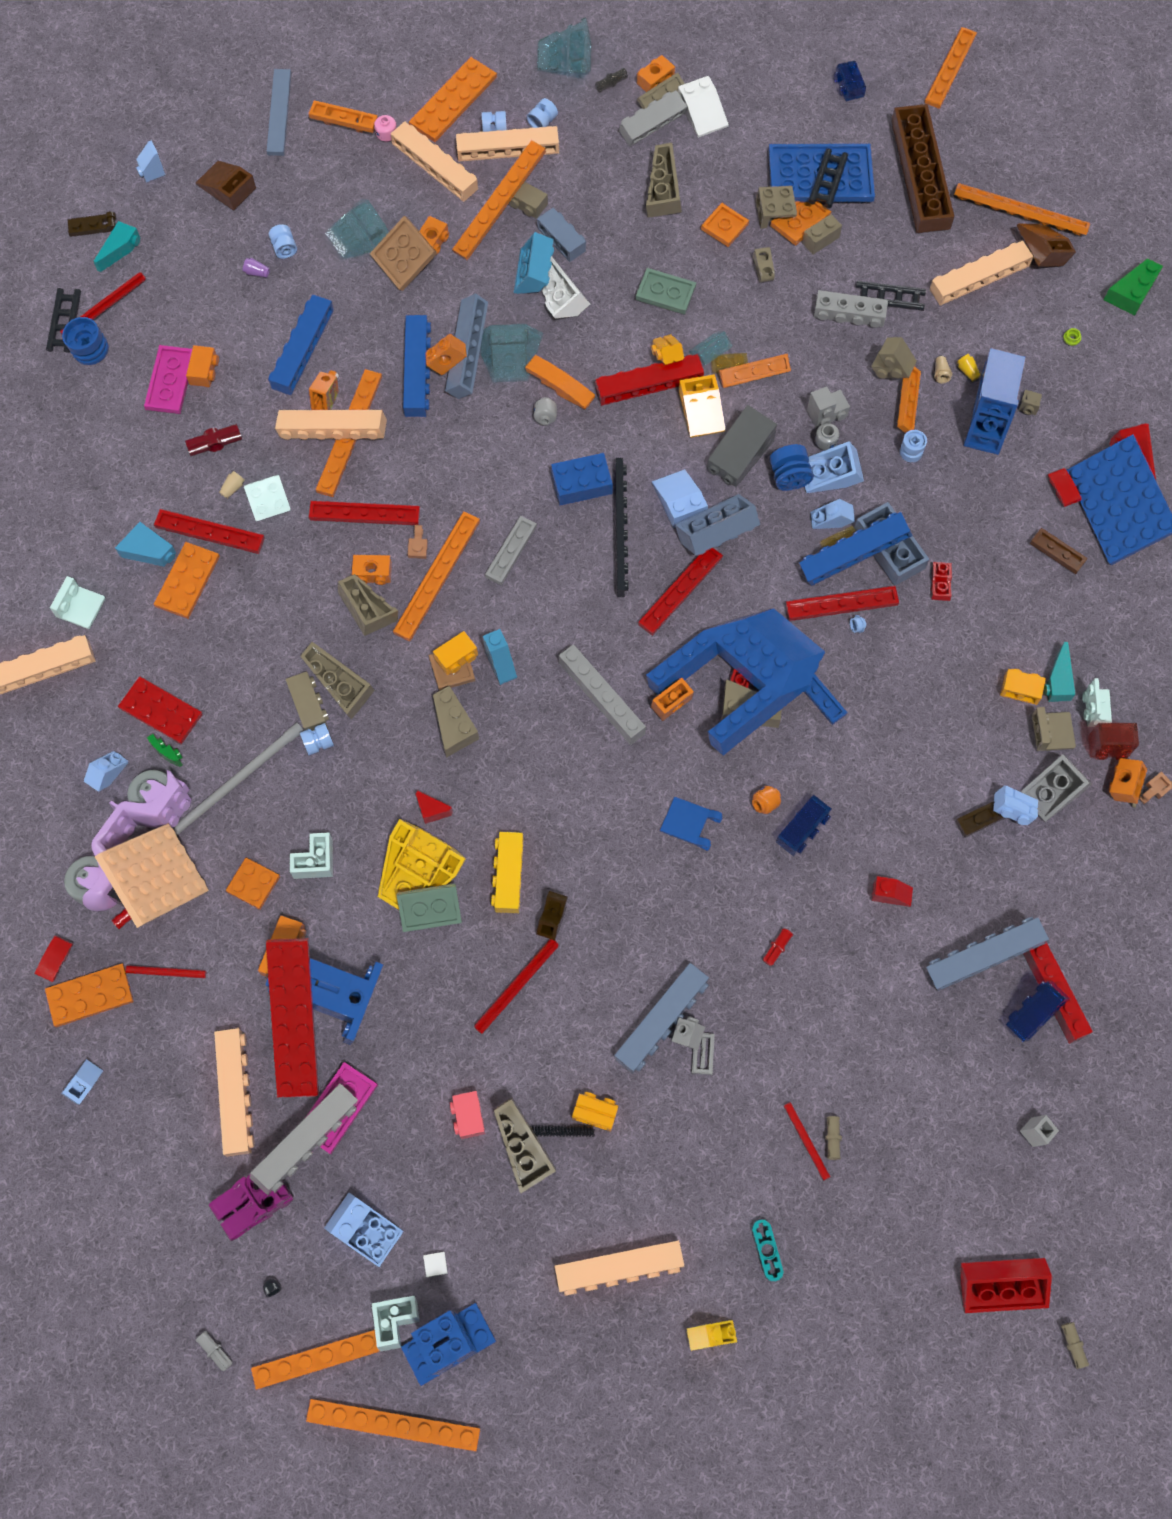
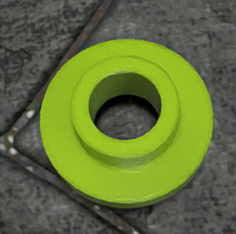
M1076 328L1067 330L1063 336L1065 343L1071 346L1078 345L1082 338L1080 331Z

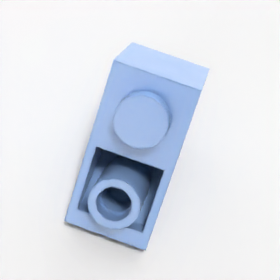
M838 499L811 511L812 528H842L855 522L853 505Z
M113 751L89 763L84 782L99 792L112 784L128 764V760Z
M86 1059L61 1094L75 1104L80 1105L103 1070Z

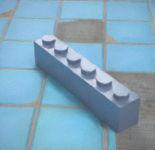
M476 293L461 300L455 337L466 344L467 357L451 368L447 377L445 391L457 399L472 394L488 307V302Z
M1029 917L1023 920L1022 925L1018 927L1014 925L1003 929L1004 933L996 935V933L985 937V941L982 943L973 942L967 945V949L959 952V950H955L947 954L948 958L941 960L937 958L929 962L930 966L926 968L938 991L1048 943L1049 938L1039 918Z
M689 963L614 1055V1059L632 1074L636 1070L640 1072L646 1064L644 1061L648 1055L652 1057L659 1048L657 1046L661 1039L665 1041L672 1032L669 1030L672 1025H677L679 1018L683 1019L684 1015L682 1013L685 1009L690 1010L697 1001L694 998L698 993L703 994L709 987L707 984L709 977Z

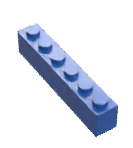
M313 294L310 300H307L303 314H300L298 317L296 328L292 329L288 343H285L281 357H278L276 367L269 375L268 380L273 390L292 395L334 311L331 300Z
M406 315L403 400L405 417H426V410H430V400L427 399V394H430V384H427V379H430V368L426 366V352L428 348H431V337H428V333H431V322H428L427 315Z
M895 512L881 522L876 521L865 530L856 531L849 538L838 540L831 547L826 546L815 555L804 557L803 561L799 563L809 584L813 586L913 535L902 513Z

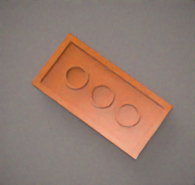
M185 542L154 602V606L189 619L220 555Z
M123 963L45 988L54 1027L66 1025L134 1002Z

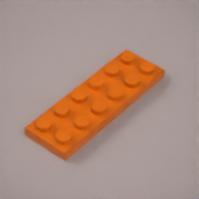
M470 57L409 121V125H413L419 133L436 142L497 78V73Z

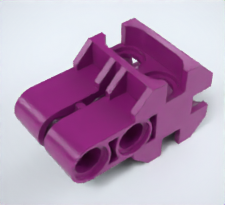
M250 1175L242 1177L232 1188L213 1200L209 1207L218 1222L226 1219L221 1223V1227L229 1240L233 1241L257 1224L272 1217L273 1213L280 1208H285L294 1200L285 1184L276 1193L272 1191L267 1195L263 1190H255L253 1188L254 1182L250 1179ZM272 1196L274 1199L273 1204L270 1207H265V1199Z

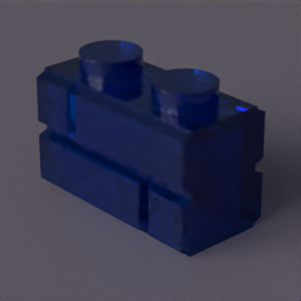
M856 61L838 64L836 72H834V80L836 83H839L840 95L844 96L845 101L864 97L866 85Z

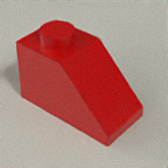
M877 876L873 884L872 901L911 907L913 887L897 879Z

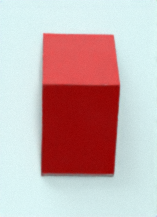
M417 790L416 797L425 824L452 815L453 810L451 806Z

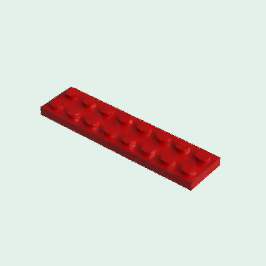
M309 938L270 939L266 941L277 1097L318 1096L319 1086Z

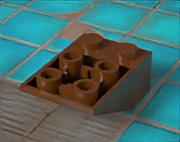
M217 161L195 182L196 185L233 211L256 189L252 174L240 166L222 161Z
M1017 224L1020 234L1024 238L1038 266H1064L1076 253L1069 238L1044 224Z

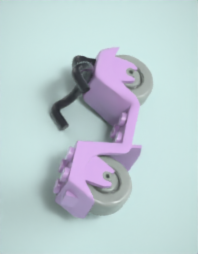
M149 770L136 776L128 788L127 797L129 802L124 801L119 805L113 801L109 802L114 811L92 841L94 855L96 856L105 850L124 843L133 834L137 825L159 828L169 823L171 828L175 827L184 811H187L190 807L191 798L187 794L190 789L184 782L176 779L169 770H167V774L158 770ZM94 856L82 857L68 868L64 878V885L67 893L76 902L83 904L91 911L97 912L108 910L117 903L124 907Z

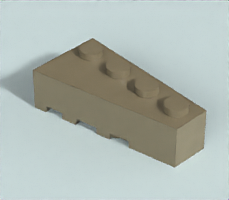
M672 143L655 145L651 181L646 203L648 217H657L681 213Z
M313 642L300 656L351 720L375 691L368 682Z
M510 1098L496 1107L494 1113L521 1194L554 1173L556 1167L514 1099Z

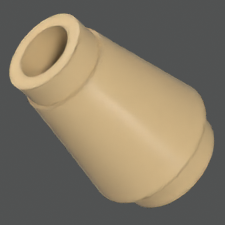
M939 356L935 360L934 378L938 383L943 384L951 380L952 372L946 357Z
M233 471L231 474H228L219 493L228 499L243 486L242 483L245 480Z

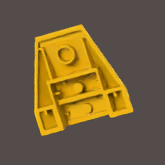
M399 819L389 838L378 897L399 910L398 892L447 885L457 876L466 858L455 848L422 828Z

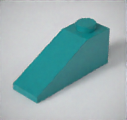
M120 221L117 222L93 261L97 271L102 272L132 252L135 246L139 245L140 236L137 228Z
M1064 642L1061 646L1047 683L1044 685V694L1048 696V702L1071 701L1075 696L1068 642Z

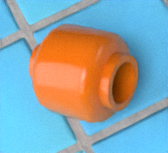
M764 786L753 794L752 805L759 813L769 814L781 804L780 792L771 786Z

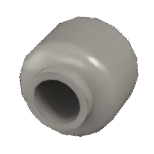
M550 398L538 400L534 405V419L536 422L542 425H549L555 422L557 418V404Z
M830 423L819 426L815 435L816 445L822 450L835 447L840 434L838 428Z

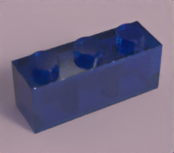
M813 794L779 834L776 843L792 856H795L797 852L801 854L807 847L806 842L808 839L811 838L813 840L819 833V826L821 824L825 826L830 820L831 816L829 814L832 808Z
M1043 981L1035 989L1037 992L1034 996H1028L1022 1002L1023 1007L1019 1011L1015 1010L1008 1017L1009 1021L1006 1025L1023 1042L1029 1041L1070 999L1053 981Z

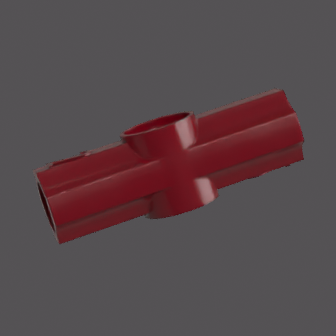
M237 424L219 430L217 428L207 429L203 435L185 440L190 456L205 451L216 452L222 450L224 445L242 440Z

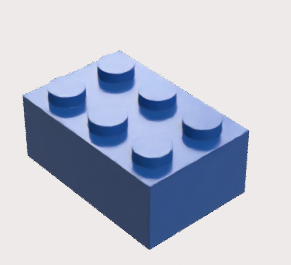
M604 453L551 464V475L559 505L611 495L613 492V483Z

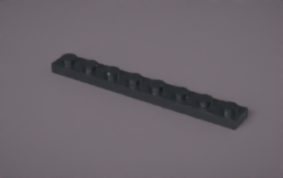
M616 458L617 597H625V591H628V580H625V574H628V563H625L624 557H628V546H624V541H628V530H624V524H627L628 521L627 513H624V508H627V497H624V492H627V481H623V476H627V465H623V458Z

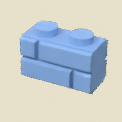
M1005 785L995 792L993 811L1001 814L1003 817L1013 819L1020 825H1029L1038 817L1037 799Z

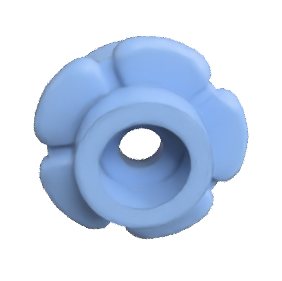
M859 615L850 620L851 630L854 633L864 632L866 628L865 619Z

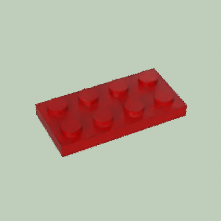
M140 676L118 705L120 710L181 745L203 715L201 711Z

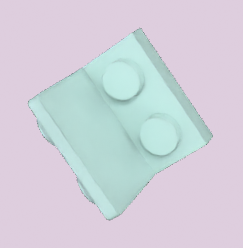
M279 474L244 485L256 521L290 511Z
M67 576L50 609L57 618L90 629L105 601V597L79 587L73 578Z
M1094 678L1082 696L1083 703H1086L1084 720H1087V727H1111L1110 692L1107 689H1099V679Z

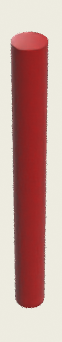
M126 966V973L204 979L207 974L205 970Z
M791 1102L784 1105L823 1181L830 1178L831 1176Z

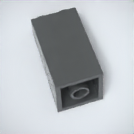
M747 405L709 457L707 463L709 472L723 478L726 484L737 487L774 442L777 424Z

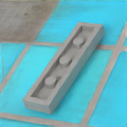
M522 516L519 517L486 572L485 577L500 585L503 584L535 531L537 523Z

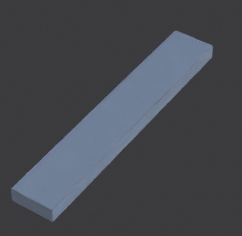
M274 69L267 141V155L284 156L291 69Z

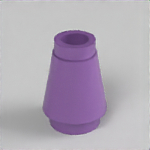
M246 258L243 272H246V275L267 278L270 268L253 258Z

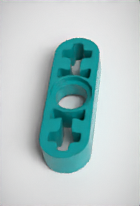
M758 1220L752 1226V1233L763 1273L767 1280L776 1282L783 1276V1267L773 1231L768 1221ZM759 1224L767 1227L764 1234L766 1238L770 1236L771 1241L767 1240L759 1244L758 1239H763L762 1234L756 1232ZM766 1244L771 1245L774 1250L773 1255L770 1257L762 1254V1247ZM776 1257L777 1262H773L774 1268L779 1269L776 1278L768 1274V1271L771 1270L770 1263L765 1265L764 1260L769 1261Z

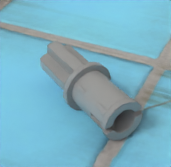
M207 1331L203 1332L196 1339V1342L208 1354L207 1358H211L221 1371L227 1370L232 1365V1361L222 1351L221 1345H217Z

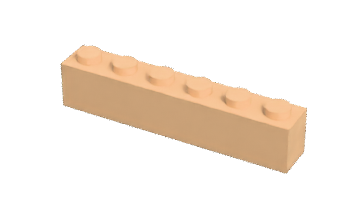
M403 122L391 132L392 144L463 202L478 190L476 176L466 171L461 164L456 163L449 154L441 151L438 145L430 142L413 125L410 126L407 122Z
M557 126L456 134L458 161L519 157L531 140L546 149L544 155L558 154Z
M1023 241L1012 243L1005 249H999L993 254L983 256L973 263L969 262L957 270L953 269L948 274L935 277L932 280L930 291L941 306L1029 267L1033 255Z
M279 410L275 429L280 438L287 440L291 438L304 440L308 438L321 440L325 438L338 440L342 438H352L355 440L369 438L375 440L377 438H384L387 419L382 410Z
M85 635L76 636L72 640L56 643L52 647L38 649L35 653L21 655L12 661L1 662L0 695L96 662L89 640Z
M239 1028L215 1031L223 1155L229 1157L250 1154L251 1148H254V1137L250 1135V1127H253L252 1115L248 1114V1107L251 1106L250 1094H247L246 1087L250 1085L249 1075L245 1074V1066H248L247 1054H244L243 1046L247 1045L246 1035L242 1034Z
M678 1240L556 1265L555 1270L559 1292H564V1295L567 1296L577 1294L576 1289L585 1288V1292L598 1289L597 1285L606 1284V1287L619 1285L618 1281L626 1279L627 1283L639 1281V1276L647 1275L648 1279L659 1277V1272L668 1271V1275L681 1272L680 1268L684 1267V1262Z

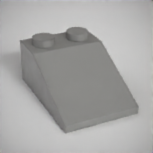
M1062 754L1026 786L1021 793L1038 800V815L1047 822L1079 797L1092 783L1067 756Z

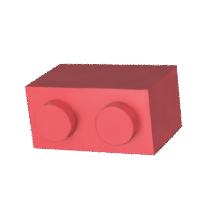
M477 1091L452 1096L453 1102H450L452 1115L456 1114L457 1122L453 1123L455 1134H459L461 1139L484 1135L485 1130Z

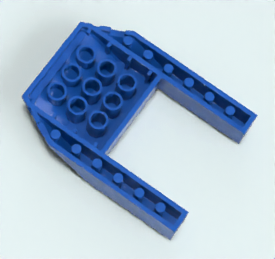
M773 608L703 630L649 672L646 677L649 688L659 695L679 679L683 678L685 681L719 654L759 690V692L708 731L710 744L724 756L810 687L813 675L817 672L819 662L822 660L825 651Z

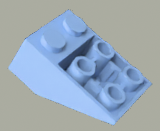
M350 1193L347 1194L324 1227L332 1235L378 1267H380L404 1232Z

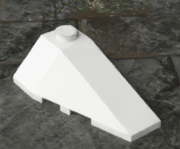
M551 256L552 266L548 272L550 280L548 285L544 286L542 290L546 298V307L555 318L578 316L590 303Z

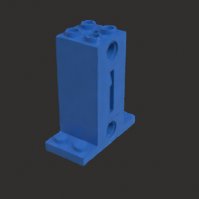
M990 348L981 373L970 427L964 442L965 447L999 455L1018 406L1019 400H1017L1025 356Z
M310 958L313 1010L347 1022L341 1036L345 1037L343 1043L351 1045L356 1037L383 964L375 962L373 966H369L363 979ZM267 979L265 985L268 986L267 992H269V981ZM349 997H356L358 1003L350 1002Z
M474 1303L459 1313L450 1310L411 1333L413 1340L401 1346V1349L420 1386H423L492 1345L496 1340L480 1309Z

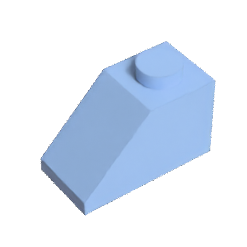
M149 141L136 159L139 165L136 167L139 176H144L146 182L165 175L159 155L152 141Z

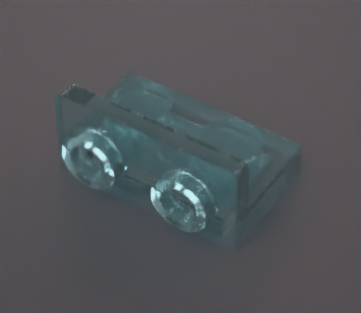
M725 331L715 332L690 349L689 353L690 355L698 354L702 363L707 365L730 349L732 344Z

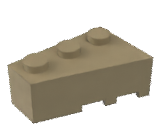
M354 574L338 581V594L364 636L398 620V610L385 602L382 596L379 597L373 592L372 588Z
M726 679L722 720L757 692ZM781 710L761 726L779 728Z
M450 686L435 693L433 698L447 758L479 740V734Z

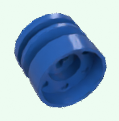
M78 317L72 319L64 327L62 333L63 341L79 363L93 365L105 358L109 345L100 328L92 319Z
M799 444L787 445L777 449L770 455L769 460L778 489L783 491L799 489L808 485L813 480L814 474L810 463H808L809 457L805 446Z

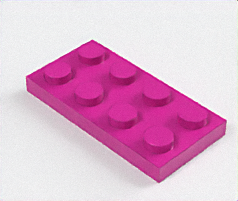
M159 345L144 404L145 410L181 414L188 385L186 373L192 349Z
M345 1062L308 1113L309 1115L339 1084L344 1086L358 1100L355 1113L350 1118L346 1116L341 1121L343 1123L342 1126L335 1133L331 1131L327 1135L328 1140L320 1147L330 1155L378 1086V1084Z

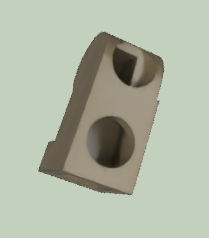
M770 247L755 249L753 261L758 272L759 282L774 281L775 273Z

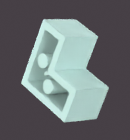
M330 833L310 834V853L290 854V873L293 879L333 877V842Z
M415 1296L372 1303L377 1348L380 1352L401 1348L399 1326L420 1322Z

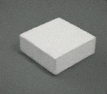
M445 1252L423 1255L426 1277L448 1274Z

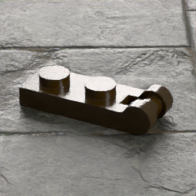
M109 211L103 215L67 219L68 234L70 237L112 232L116 225V214Z
M994 801L956 819L955 822L965 838L1006 819L1001 814L993 811Z

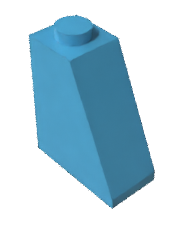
M141 522L115 547L117 553L122 558L163 567L167 563H171L176 555V551L170 543Z
M501 629L484 635L485 654L499 684L501 685L516 679L517 675L509 647Z

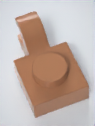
M415 525V538H409L408 558L427 559L428 540L423 539L422 525Z
M1160 772L1146 784L1149 790L1139 798L1140 801L1145 804L1153 796L1160 799L1172 789V782Z

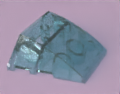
M586 17L582 18V22L574 26L572 24L568 25V29L560 33L556 31L538 40L539 70L556 73H587L591 71V39Z
M361 198L325 234L343 260L372 252L389 232L369 200Z
M527 324L490 325L483 330L480 354L492 382L528 381L530 373L526 372L525 367L534 355L537 354L543 332Z

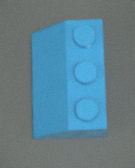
M534 232L522 246L513 293L540 292L544 286L548 285L550 280L548 272L552 266L550 259L554 252L552 238Z

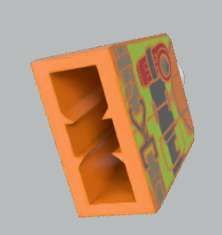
M330 370L328 373L319 372L309 388L311 410H331L339 392L337 381L339 375L333 370Z

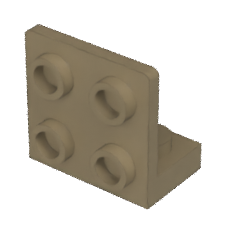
M792 186L758 188L755 202L760 229L767 228L772 218L797 216Z
M1037 707L1032 714L1037 751L1074 749L1076 744L1070 712L1046 713L1045 707Z

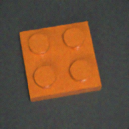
M721 203L701 225V230L729 247L749 225V220Z
M245 858L225 891L261 910L279 880L280 875Z

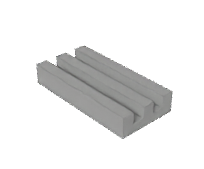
M703 1033L700 1069H696L698 1050L693 1049L692 1074L712 1075L715 1034ZM706 1038H710L708 1070L704 1069Z

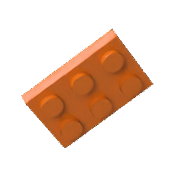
M795 201L797 216L775 218L771 221L770 226L796 246L803 240L805 230L831 214V211L820 202L816 201L815 204H810L809 202Z

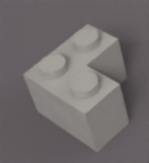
M824 387L810 393L807 413L816 428L835 420L841 421L848 416L850 405L841 390L830 393L828 387Z

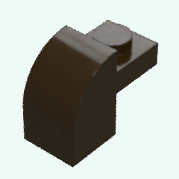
M552 891L548 892L536 935L555 941L565 915L568 896Z

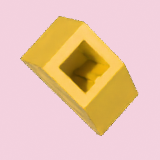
M733 1320L687 1328L691 1351L737 1342Z

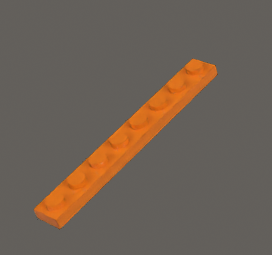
M533 140L530 141L453 247L454 253L465 260L470 258L546 153V149Z
M958 183L954 194L959 199L973 200L978 205L986 204L995 210H1006L1011 215L1019 214L1027 220L1035 219L1044 225H1055L1060 230L1068 229L1076 235H1087L1090 227L1089 222Z
M364 370L348 410L370 409L382 379L381 373ZM352 438L336 439L316 487V493L334 497L357 440Z
M463 511L393 630L395 635L409 642L412 640L479 525V518Z
M310 1399L306 1422L470 1451H477L481 1429Z

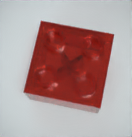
M1098 723L1088 735L1090 757H1096L1097 760H1105L1108 757H1116V760H1120V758L1127 759L1139 746L1137 723Z

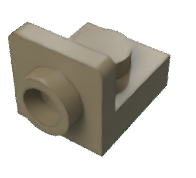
M1025 390L1019 411L1027 415H1036L1040 407L1042 394Z

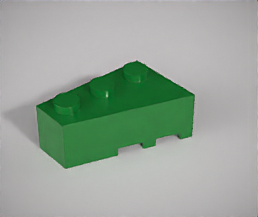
M1147 258L1110 287L1104 301L1135 316L1163 266Z

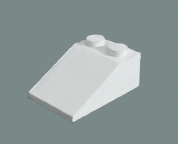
M709 76L678 87V93L687 105L685 115L697 137L729 126L716 88Z

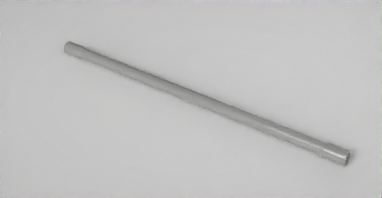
M295 723L278 740L182 818L172 828L176 836L285 745L298 737L300 732L304 731L302 727Z

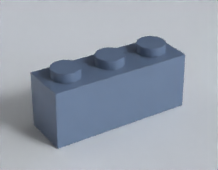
M552 208L537 218V229L544 236L553 239L555 248L569 262L586 251L585 238L575 231L574 226L568 223L560 212Z

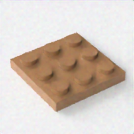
M406 216L402 217L370 253L401 291L411 283L437 254L435 249Z

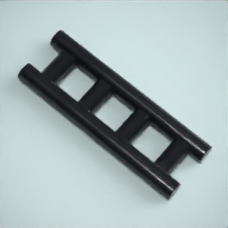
M827 148L809 198V203L815 204L816 200L826 202V208L830 209L832 208L848 159V153L843 152L840 157L832 155V150ZM828 162L838 163L837 169L827 167ZM824 174L835 176L833 182L823 180ZM820 187L830 189L829 195L819 193Z
M863 281L856 282V288H861L860 296L867 297L868 289L878 290V299H885V291L896 292L895 300L885 299L888 300V307L924 311L925 304L919 303L920 295H926V289ZM903 293L913 294V301H902Z
M57 288L46 346L47 351L53 352L54 346L64 347V352L70 353L63 339L55 338L56 332L63 330L66 324H58L59 316H69L68 323L72 319L77 318L81 296L80 289H74V294H64V289ZM62 301H72L71 309H61Z

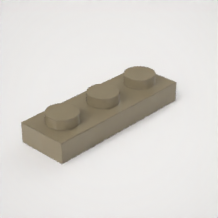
M677 72L638 97L637 101L644 110L654 100L659 101L666 93H672L675 90L678 92V87L685 83Z

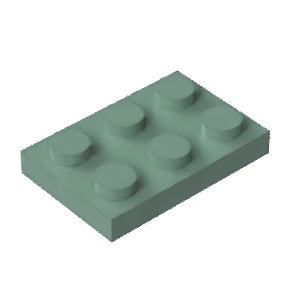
M647 268L636 294V300L686 314L696 288V282Z
M456 883L397 893L403 932L462 923Z

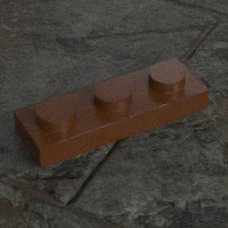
M1043 528L1038 531L1030 542L1032 546L1074 574L1078 573L1088 559Z

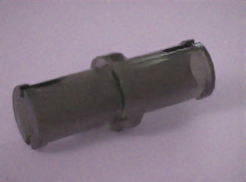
M621 68L617 72L609 73L604 79L595 83L597 91L601 93L603 90L614 87L618 82L628 78V75H625L627 74L626 69Z

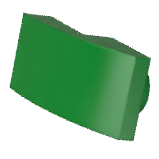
M154 734L147 737L152 747L160 756L175 766H183L180 761L183 757L177 748L173 750L170 745L165 746L162 739H156Z

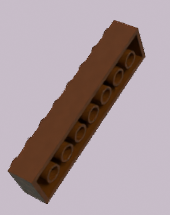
M928 104L895 107L891 122L917 233L949 230L952 227L955 216Z

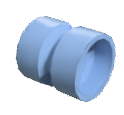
M544 98L528 113L527 121L532 128L547 127L549 122H552L558 115V110L550 100Z
M496 111L495 114H492V112H482L483 132L507 130L505 111Z
M277 225L269 231V237L278 258H288L297 252V246L290 227L287 225Z
M911 430L905 434L900 448L902 459L907 462H916L922 458L927 444L925 434L919 430Z
M325 723L315 726L313 731L308 729L300 732L309 756L319 752V748L325 750L334 746Z

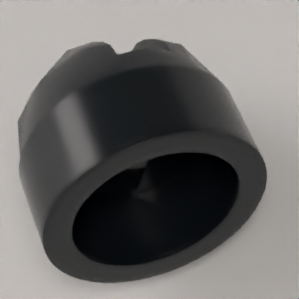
M268 1279L263 1284V1292L267 1298L274 1296L282 1289L275 1279Z

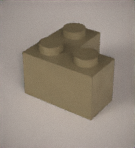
M902 337L886 338L882 349L879 350L873 362L872 368L876 375L882 379L909 378L917 360Z

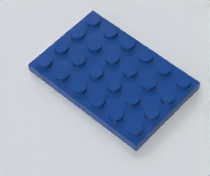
M769 144L771 187L792 186L795 201L809 202L825 150L830 148L832 155L841 157L843 152L848 153V159L834 202H874L875 191L870 144ZM829 161L827 167L837 169L838 163ZM824 174L823 180L833 182L835 176ZM820 187L819 193L829 195L830 189Z
M1133 434L1067 469L1082 499L1080 502L1110 565L1172 535V512Z

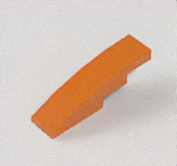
M534 355L525 367L526 372L540 378L541 383L556 390L557 395L585 410L596 397L594 393L569 374L537 355Z

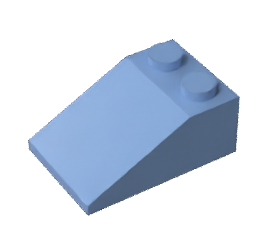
M850 441L809 456L808 463L812 467L811 470L814 478L805 486L807 493L846 488L864 481L857 449Z
M686 470L652 481V485L673 528L676 527L675 524L708 508L700 489Z

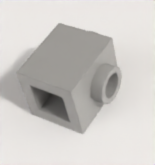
M687 1017V1020L679 1018L672 1042L698 1050L705 1027L698 1024L699 1020L691 1017Z
M1047 1115L1032 1117L1020 1130L1032 1147L1047 1145L1059 1131Z

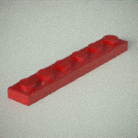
M311 501L309 519L312 521L419 525L420 506Z
M162 509L159 510L154 522V526L157 529L256 554L260 553L265 539L262 534Z
M714 548L708 549L704 554L699 555L641 618L638 625L653 636L721 561L723 555Z
M896 586L786 601L785 605L788 620L794 621L898 606L899 599Z

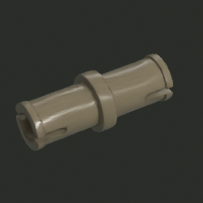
M837 1116L827 1117V1135L825 1140L828 1141V1160L841 1159L840 1141H842V1136L840 1135V1117Z
M1069 1322L1061 1325L1068 1343L1066 1347L1072 1354L1076 1369L1084 1368L1090 1365L1082 1347L1084 1343L1078 1336L1075 1323Z

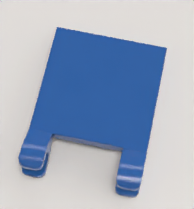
M674 797L660 832L708 851L711 847V841L701 838V832L707 818L720 823L722 821V813Z

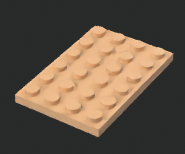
M169 823L94 856L137 928L209 891L205 881L199 875L194 863L190 860L184 846L181 845Z

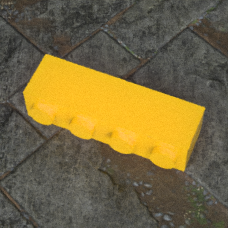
M499 832V838L495 839V850H498V857H494V868L497 869V876H493V887H496V894L492 895L491 906L495 907V912L519 913L523 833Z

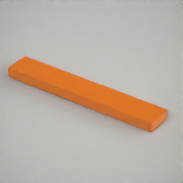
M961 27L925 99V104L941 108L977 32Z

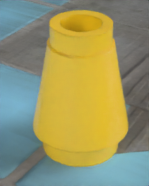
M967 354L957 361L958 368L972 382L981 376L973 356L971 357Z

